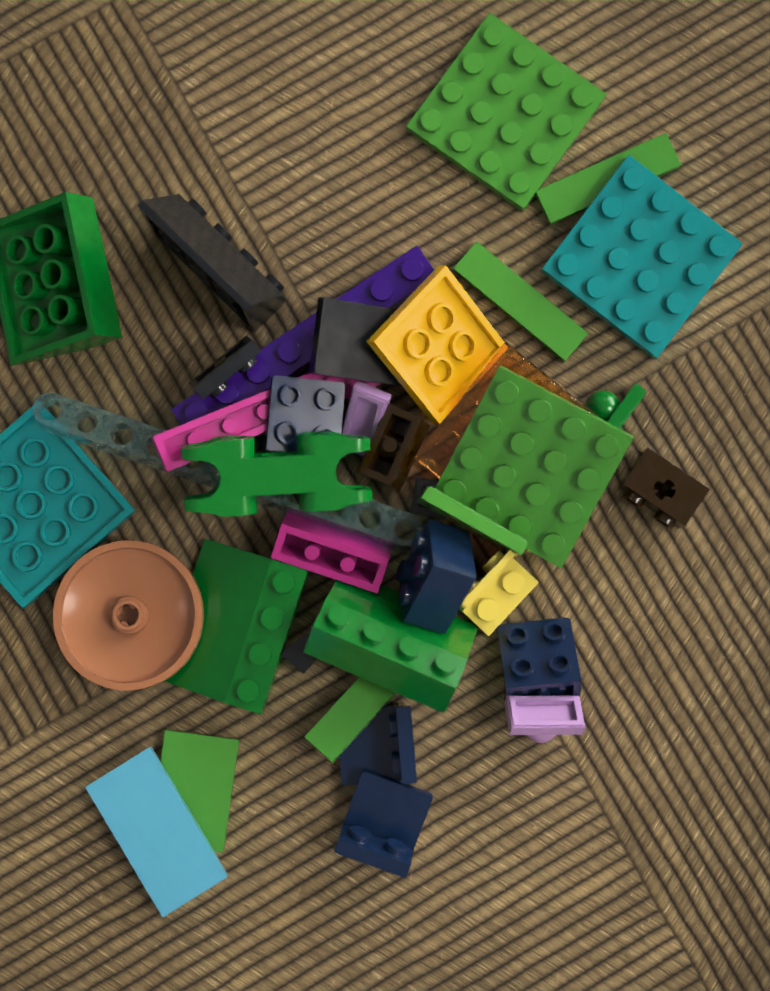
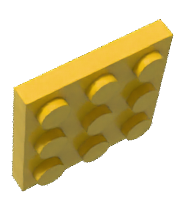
M446 265L438 266L366 341L431 423L440 424L509 348Z

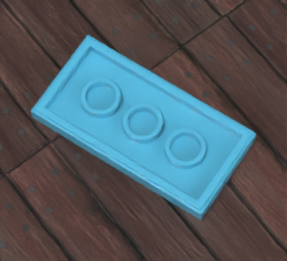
M152 746L85 787L162 917H165L229 876Z

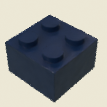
M428 519L422 532H416L411 543V553L407 560L403 559L400 562L396 573V580L400 582L398 604L402 606L403 622L443 634L447 632L476 580L470 531Z

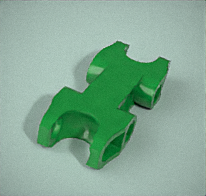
M333 431L302 432L296 434L297 451L255 453L254 436L249 435L217 436L203 442L181 446L182 460L209 462L217 468L219 473L218 482L209 492L183 497L184 510L187 512L208 513L221 517L252 515L258 512L257 496L299 494V510L311 512L339 510L350 505L372 501V489L368 486L344 485L337 480L336 476L337 464L342 457L354 452L371 450L370 438L367 436L340 434Z

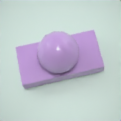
M357 381L353 386L341 434L367 436L370 438L371 443L392 395ZM366 450L365 452H354V453H356V454H358V455L364 457L365 454H366V452H367V450Z
M579 695L506 696L504 705L509 735H526L533 742L545 743L551 741L556 735H582L586 728Z

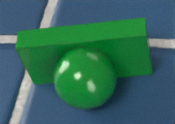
M635 383L621 402H619L615 394L609 391L599 390L593 392L587 398L585 410L621 429L645 396L646 389Z

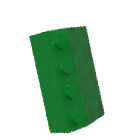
M64 192L0 219V316L10 365L16 366L95 348L123 338L92 197Z
M204 539L193 572V577L200 589L204 606V624L201 638L189 661L180 671L165 682L260 715L263 714L282 659L281 653L285 650L310 572L274 559Z
M336 580L312 627L303 653L441 713H445L464 671L478 626L456 616L445 634L403 622L402 606L398 604L400 592L381 584L377 594Z

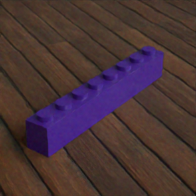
M417 245L337 298V300L398 309L434 269ZM316 313L262 348L261 352L255 356L257 362L246 372L240 374L237 371L226 380L229 384L219 395L214 398L208 395L205 399H202L196 392L171 410L180 424H185L269 390L272 376L298 378L309 371Z

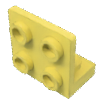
M511 549L505 554L499 550L482 567L486 574L479 582L475 580L459 608L487 636L492 634L539 583L513 558L516 553Z

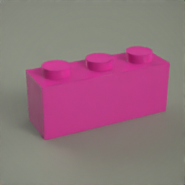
M287 512L281 524L271 558L378 594L390 559L392 546Z

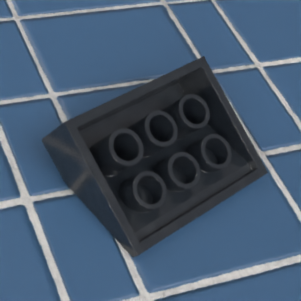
M180 194L142 200L137 205L152 233L255 333L286 302L284 295L281 293L285 289L284 286L272 274L269 273L265 277L255 267L259 264L258 261L245 248L239 252L230 243L233 239L232 236L219 223L213 227L204 218L207 215L206 211L193 198L187 202Z

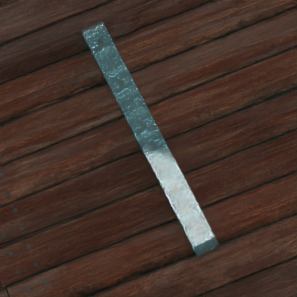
M56 393L42 394L34 402V417L43 430L165 472L160 458L150 455L148 448L153 443L151 437L166 430ZM58 406L62 410L57 419L52 421L43 419V412L47 407ZM90 417L97 420V426L91 432L84 433L77 429L79 422L84 418ZM121 429L129 430L133 434L130 442L124 445L116 444L113 441L114 434ZM203 461L202 465L195 469L183 465L167 472L212 488L218 482L219 476L217 468L206 461ZM288 494L257 496V503L286 513L290 512L392 546L396 550L405 551L410 549L413 538L407 541L399 539L394 531L397 524L405 523L409 525L413 530V537L416 532H422L421 522L415 515L373 500L344 507V512L340 516L333 517L325 511L311 512L299 510V505L291 502ZM367 511L374 513L378 517V526L372 529L365 528L359 521V515Z

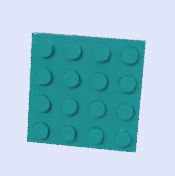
M628 155L540 272L655 360L743 243L636 159Z
M40 401L35 403L0 434V583L23 609H26L63 577L77 560L95 549L137 512Z

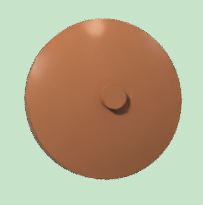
M126 540L111 542L83 555L68 570L61 581L53 607L54 633L66 660L87 680L114 690L145 689L158 685L174 676L189 661L196 650L204 624L203 599L192 573L185 564L170 552L142 541Z

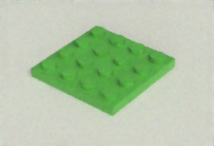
M489 13L406 126V131L523 212L534 198L536 191L542 187L605 100L607 94Z
M500 365L435 489L527 540L526 550L562 568L634 436Z

